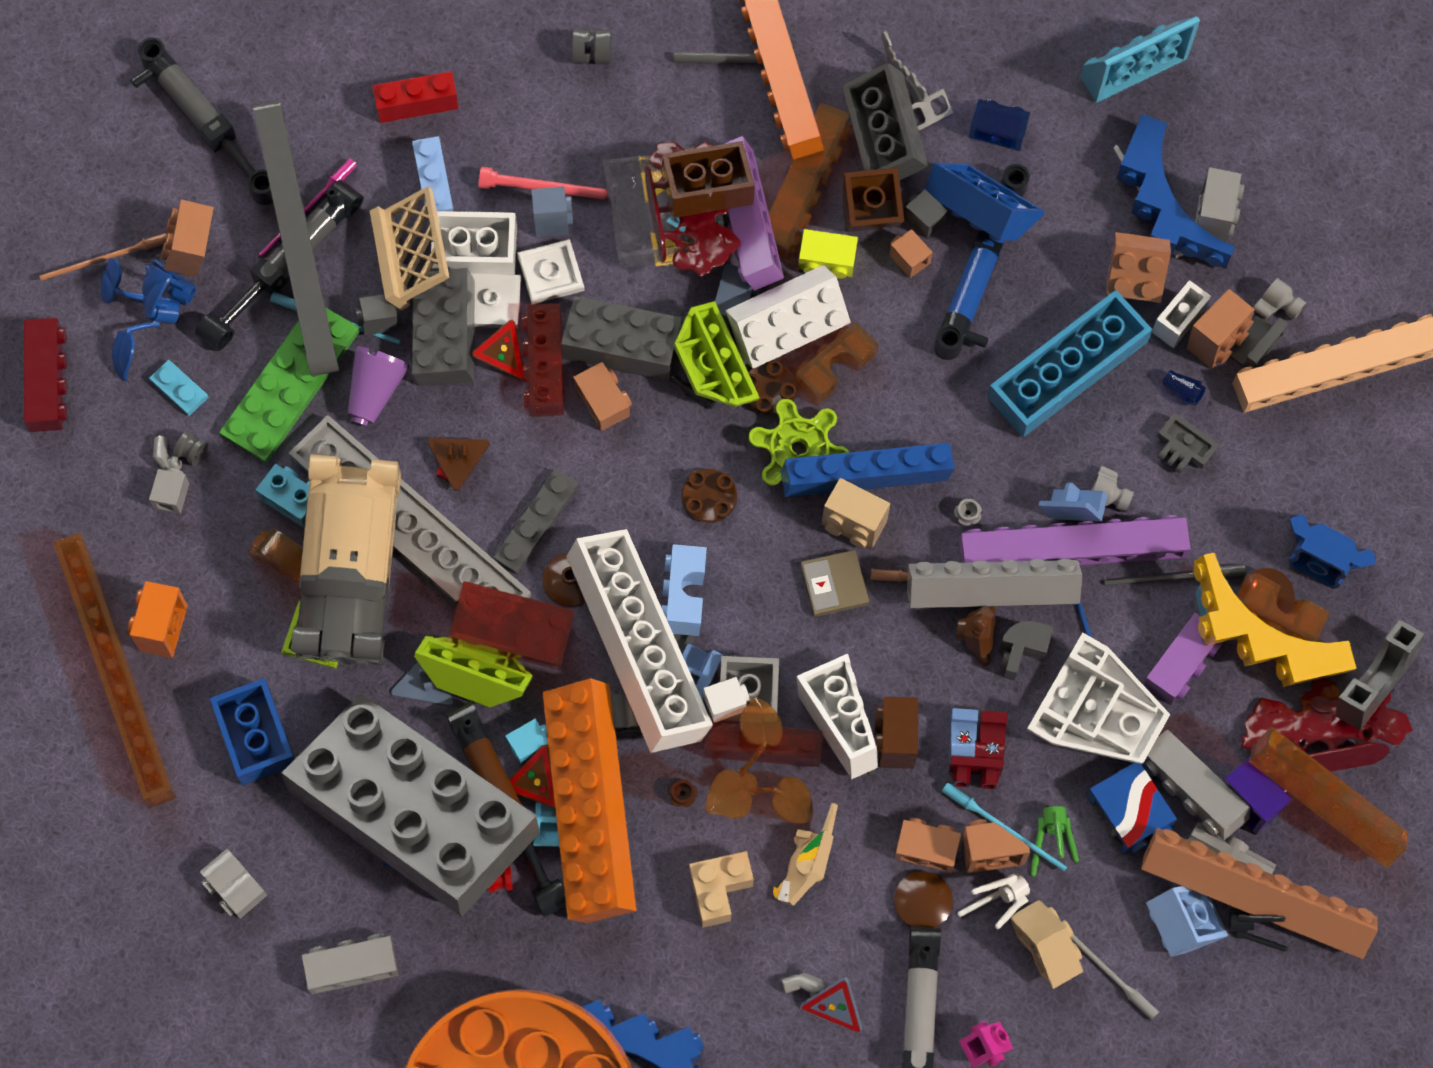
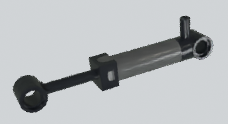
M154 37L143 40L139 44L138 53L145 70L130 80L132 85L138 88L155 77L199 130L204 141L215 153L224 148L249 178L248 185L254 201L261 205L273 203L267 170L256 171L232 141L236 139V135L230 122L222 113L219 114L166 51L161 40ZM158 54L156 57L150 58L151 55ZM263 185H268V186H269V187H268L267 189H265V190H258V188H259L260 186H263Z
M343 180L337 181L326 191V199L306 218L313 250L345 217H351L364 201L363 195ZM283 244L267 259L262 257L250 269L255 283L222 317L209 313L197 325L195 334L216 351H221L232 340L234 330L229 325L263 290L272 295L273 292L278 293L286 284L285 279L289 276Z

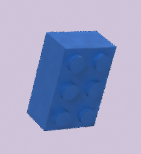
M265 678L209 698L237 778L242 786L281 772L295 760Z

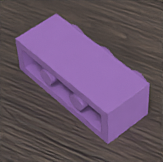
M1197 613L1193 614L1143 684L1144 687L1170 705H1172L1176 698L1180 701L1184 698L1191 688L1187 685L1188 681L1192 676L1198 679L1207 666L1203 663L1208 655L1214 657L1223 644L1220 642L1205 645V641L1201 638L1198 631V618L1201 616Z

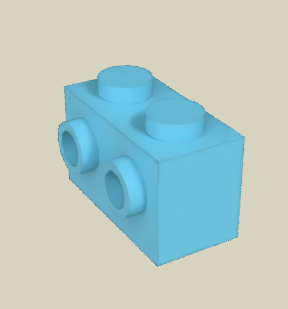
M275 464L256 488L258 498L305 528L310 481L305 483L298 478L299 475L291 468L285 466L283 469Z

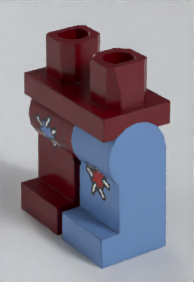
M952 708L950 715L949 772H952L953 785L955 787H969L970 774H980L981 788L996 789L999 776H1001L1004 768L1008 712L982 710L979 718L978 741H976L978 710Z

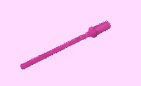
M349 158L329 177L326 186L304 208L305 214L326 194V191L334 183L344 180L357 167L352 159ZM280 233L258 254L261 258L281 240Z

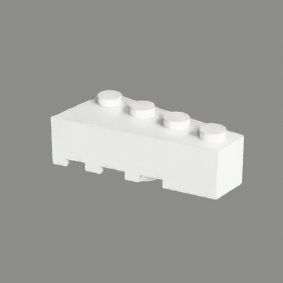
M848 654L798 675V697L850 778L854 779L878 768L876 744L864 711L862 698L859 695Z

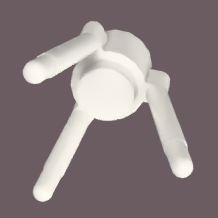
M1012 873L1006 878L974 888L971 893L975 895L1000 887L998 891L960 910L958 916L962 917L1001 897L1006 903L1013 902L1014 904L995 924V928L1000 929L1020 906L1028 902L1026 895L1030 893L1029 885L1023 876Z

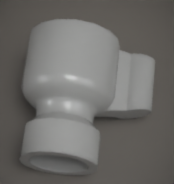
M1277 278L1253 308L1264 319H1268L1275 312L1283 309L1285 310V315L1294 320L1307 303L1299 297L1295 298L1292 295L1291 287Z
M1101 466L1091 491H1104L1108 495L1106 506L1113 504L1116 509L1126 512L1134 492L1126 488L1119 489L1117 487L1118 473Z

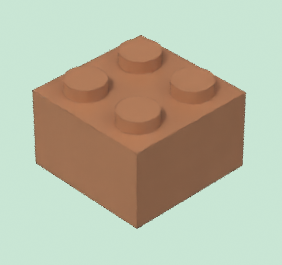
M181 199L178 209H172L165 232L167 238L161 253V259L165 260L164 270L197 276L205 257L214 207Z
M1115 232L1106 279V295H1110L1117 290L1123 298L1161 303L1171 255L1170 240Z
M1228 289L1193 325L1187 349L1211 370L1218 362L1222 365L1232 353L1230 349L1235 344L1241 346L1249 337L1250 333L1248 330L1254 322L1251 319L1255 309Z

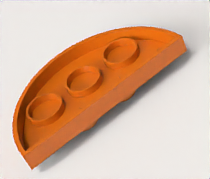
M520 989L486 994L455 1008L429 1029L416 1046L406 1065V1068H632L623 1048L614 1035L593 1014L563 997L541 991Z

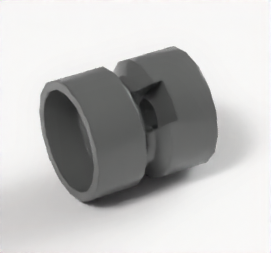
M574 28L572 44L573 63L588 64L590 60H593L595 64H610L611 30L596 29L594 33H591L589 29ZM586 42H593V51H586Z

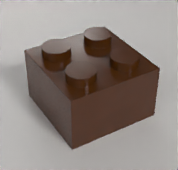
M883 696L882 705L876 707L874 718V731H880V734H876L875 742L879 768L914 769L918 756V698Z

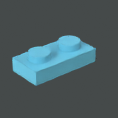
M170 360L149 377L150 382L188 416L209 398L207 393Z

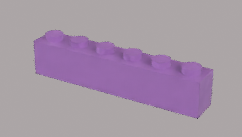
M741 136L727 143L739 141L744 143L755 184L754 205L730 208L726 215L730 218L731 222L728 224V228L741 241L740 246L734 252L741 265L738 267V273L744 283L748 282L755 291L783 279L784 275L754 151L745 138Z

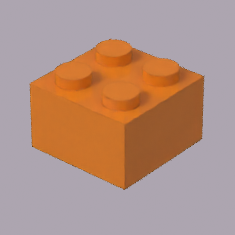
M145 581L143 590L140 589L137 593L136 606L138 608L135 617L132 616L130 618L128 633H130L140 652L173 658L188 605L179 588Z

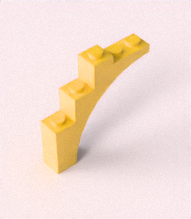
M1215 553L1206 554L1194 560V576L1200 583L1202 590L1201 601L1208 612L1198 618V631L1201 638L1204 639L1206 646L1237 639V652L1240 659L1243 660L1244 666L1276 660V674L1279 680L1282 681L1283 687L1336 676L1357 669L1349 641L1333 643L1305 641L1272 628L1250 612L1233 593L1221 572Z

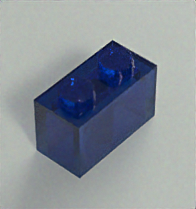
M978 99L968 138L1020 151L1030 112L1017 106L1001 105L994 100Z

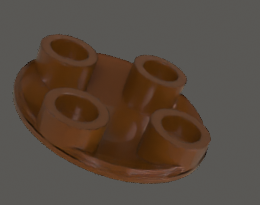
M772 360L748 371L760 397L757 401L747 403L754 411L765 415L777 414L776 406L780 400H795L797 394L796 379L792 372L779 361Z
M716 469L697 470L690 474L683 485L681 492L682 503L689 515L696 520L706 523L718 522L725 519L734 510L737 502V489L729 474Z
M919 871L907 875L898 884L894 894L895 909L899 917L909 927H937L947 919L952 909L953 897L948 884L940 876L931 872Z

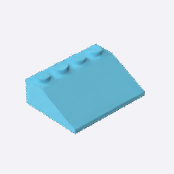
M1196 16L1174 22L1168 26L1161 25L1145 37L1138 36L1122 48L1115 47L1107 55L1099 59H1090L1084 64L1080 79L1095 102L1098 103L1187 60L1200 22L1199 18Z

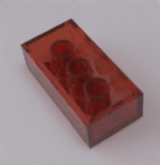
M463 581L459 589L446 641L557 670L562 665L575 610Z

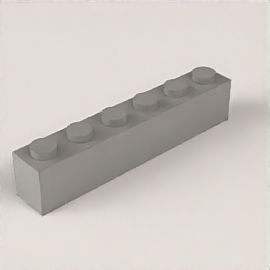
M1064 558L1054 561L1034 559L1031 561L1004 560L1003 562H986L979 560L970 563L949 561L946 563L919 562L918 564H908L907 596L910 608L1080 604L1082 572L1078 560Z

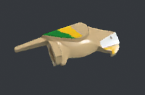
M831 804L824 827L819 835L797 829L796 837H794L797 848L790 859L787 877L778 888H773L774 897L781 903L794 906L811 886L824 878L834 838L832 831L838 807L837 804Z

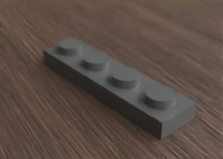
M555 468L493 559L518 575L579 487V482Z

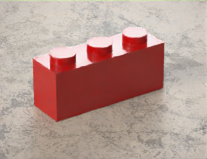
M452 71L372 85L380 123L459 109Z

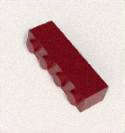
M57 318L24 320V424L29 432L63 430V421L68 418L67 406L63 404V395H67L66 378H63L62 369H67L66 353H62V344L67 343V332L65 327H61Z

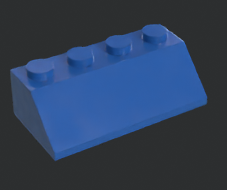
M934 163L924 188L941 205L951 209L950 213L952 215L970 221L969 225L971 227L989 233V238L999 243L1017 241L1045 213L1043 209L966 163Z

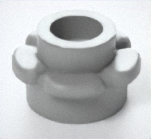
M964 499L955 507L954 515L959 519V523L969 526L980 521L982 509L975 500ZM970 511L971 514L967 515L965 512Z

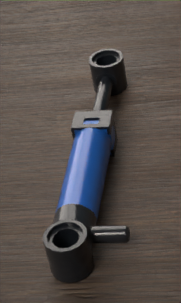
M1011 164L1004 170L1001 184L1018 195L1024 196L1029 183V171L1020 164ZM1010 180H1017L1020 184H1013ZM979 230L970 257L936 335L935 353L944 360H952L958 357L964 341L985 348L989 340L988 337L969 331L994 267L1004 247V243L993 241L989 238L990 234L985 231ZM949 339L954 341L955 344L951 346L946 345L943 340Z

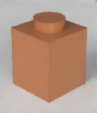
M911 229L906 234H898L891 241L889 256L911 278L931 263L933 252Z

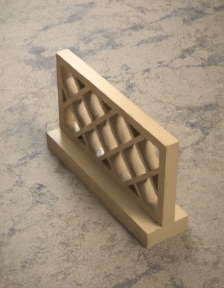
M427 186L385 210L379 206L370 210L385 300L403 310L410 306L409 299L449 278L433 189ZM426 199L422 211H416L415 209L419 202ZM405 211L400 223H395L394 215ZM412 215H417L418 218L413 228H407L406 226ZM425 220H430L426 233H420L419 231ZM403 232H408L409 235L404 245H399ZM417 236L423 238L416 251L410 249ZM429 242H434L431 254L429 256L424 255ZM407 254L414 255L408 267L404 268L403 262ZM421 258L427 260L420 273L414 272ZM434 263L438 264L439 273L432 277H427ZM411 276L418 277L414 286L407 289Z

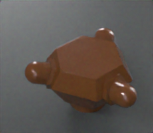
M985 605L970 612L967 618H959L958 641H965L966 647L974 652L979 664L982 666H987L991 662L990 651L994 646L996 632L995 606Z

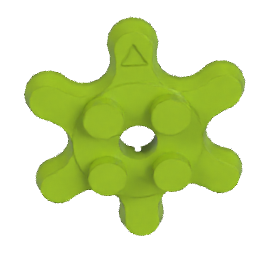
M782 399L777 403L776 412L780 422L775 429L768 430L756 427L749 433V441L753 446L766 449L771 454V463L762 472L763 481L771 486L781 482L780 471L785 459L850 453L847 448L833 445L828 439V431L837 422V415L833 410L825 408L820 410L814 418L805 419L798 414L795 403L790 399ZM795 442H801L805 445L806 452L797 455L791 445Z

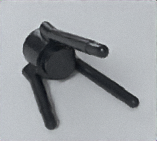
M1238 908L1230 909L1229 932H1236V938L1248 939L1284 952L1288 950L1287 946L1248 933V930L1254 931L1255 922H1284V916L1252 915Z

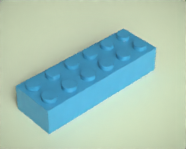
M1115 290L992 383L987 398L1024 438L1147 344L1153 329Z

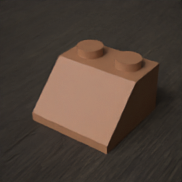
M986 820L972 821L969 823V826H965L961 837L967 874L1022 866L1030 854L1028 845L995 822L987 823Z

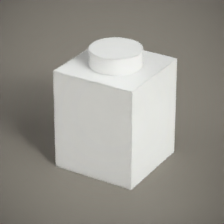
M737 677L706 687L703 690V697L713 723L746 712V702L750 701L749 694L744 684L739 685Z

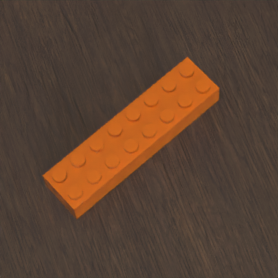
M590 678L542 692L568 920L590 923L635 912L637 910L610 684Z

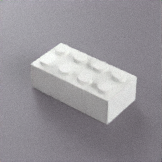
M824 265L725 310L740 355L753 369L851 323L837 277Z

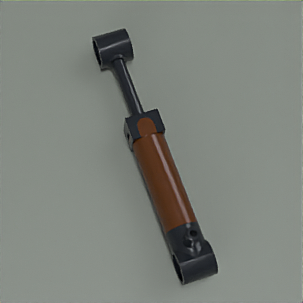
M472 701L445 713L449 725L473 772L522 805ZM530 843L522 853L539 886L531 891L542 916L546 917L566 907L565 890L559 879L554 881L548 880Z

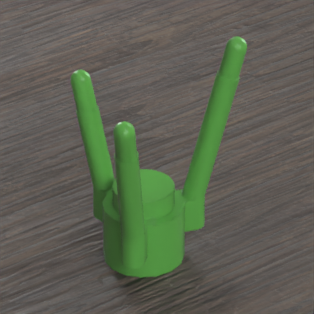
M1061 806L1044 808L1043 818H1038V833L1035 845L1041 849L1044 831L1047 829L1048 834L1056 835L1058 856L1062 859L1064 858L1062 833L1065 832L1073 861L1077 863L1079 858L1071 831L1070 818H1067L1066 808ZM1036 852L1033 854L1030 871L1031 877H1035L1040 855Z

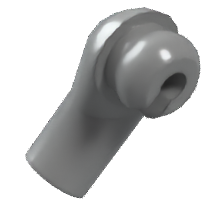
M164 436L155 437L153 446L154 461L162 470H167L168 468L180 470L182 467L181 460L177 456L170 457L167 454L168 439Z
M800 973L781 979L785 994L804 989L812 997L825 987L821 979L809 973Z

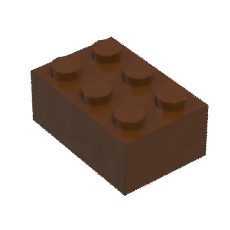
M743 141L662 154V176L673 218L754 205L755 184Z

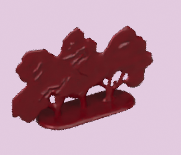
M676 142L659 143L656 145L657 150L652 152L648 160L662 174V154L685 150ZM702 142L700 145L694 147L693 149L709 147L712 145L707 142ZM645 165L646 190L661 263L666 260L665 241L669 239L679 248L672 258L673 265L680 270H693L698 276L702 277L704 274H709L712 267L723 266L729 259V255L735 252L741 244V241L731 229L715 222L716 215L726 214L729 209L679 217V225L674 231H664L660 213L671 212L669 200L667 206L658 207L655 192L656 188L666 190L663 176L658 182H653L651 169L648 165ZM681 227H686L685 232H679ZM677 235H686L692 238L693 243L690 245L680 242L682 238H677ZM682 247L689 248V251L683 252Z
M1322 678L1313 680L1311 683L1312 690L1306 692L1300 700L1303 709L1299 712L1289 709L1280 701L1260 698L1254 706L1253 713L1244 722L1247 733L1241 737V747L1253 751L1257 760L1264 765H1273L1279 761L1282 754L1293 756L1294 758L1281 764L1277 770L1278 777L1289 780L1377 763L1384 759L1390 750L1384 743H1371L1372 740L1381 739L1392 745H1400L1405 739L1406 733L1412 732V727L1405 713L1386 707V704L1391 700L1392 689L1363 728L1358 730L1335 716L1338 699L1342 693L1335 682ZM1365 729L1369 731V736L1366 738L1363 735V730ZM1289 739L1294 742L1298 751H1295L1294 747L1289 750L1282 743V740ZM1304 739L1306 741L1305 746L1301 747L1299 742ZM1348 739H1353L1358 744L1337 749L1339 745ZM1313 742H1324L1329 747L1328 751L1312 754L1305 753L1307 747ZM1275 746H1280L1283 751L1277 752Z

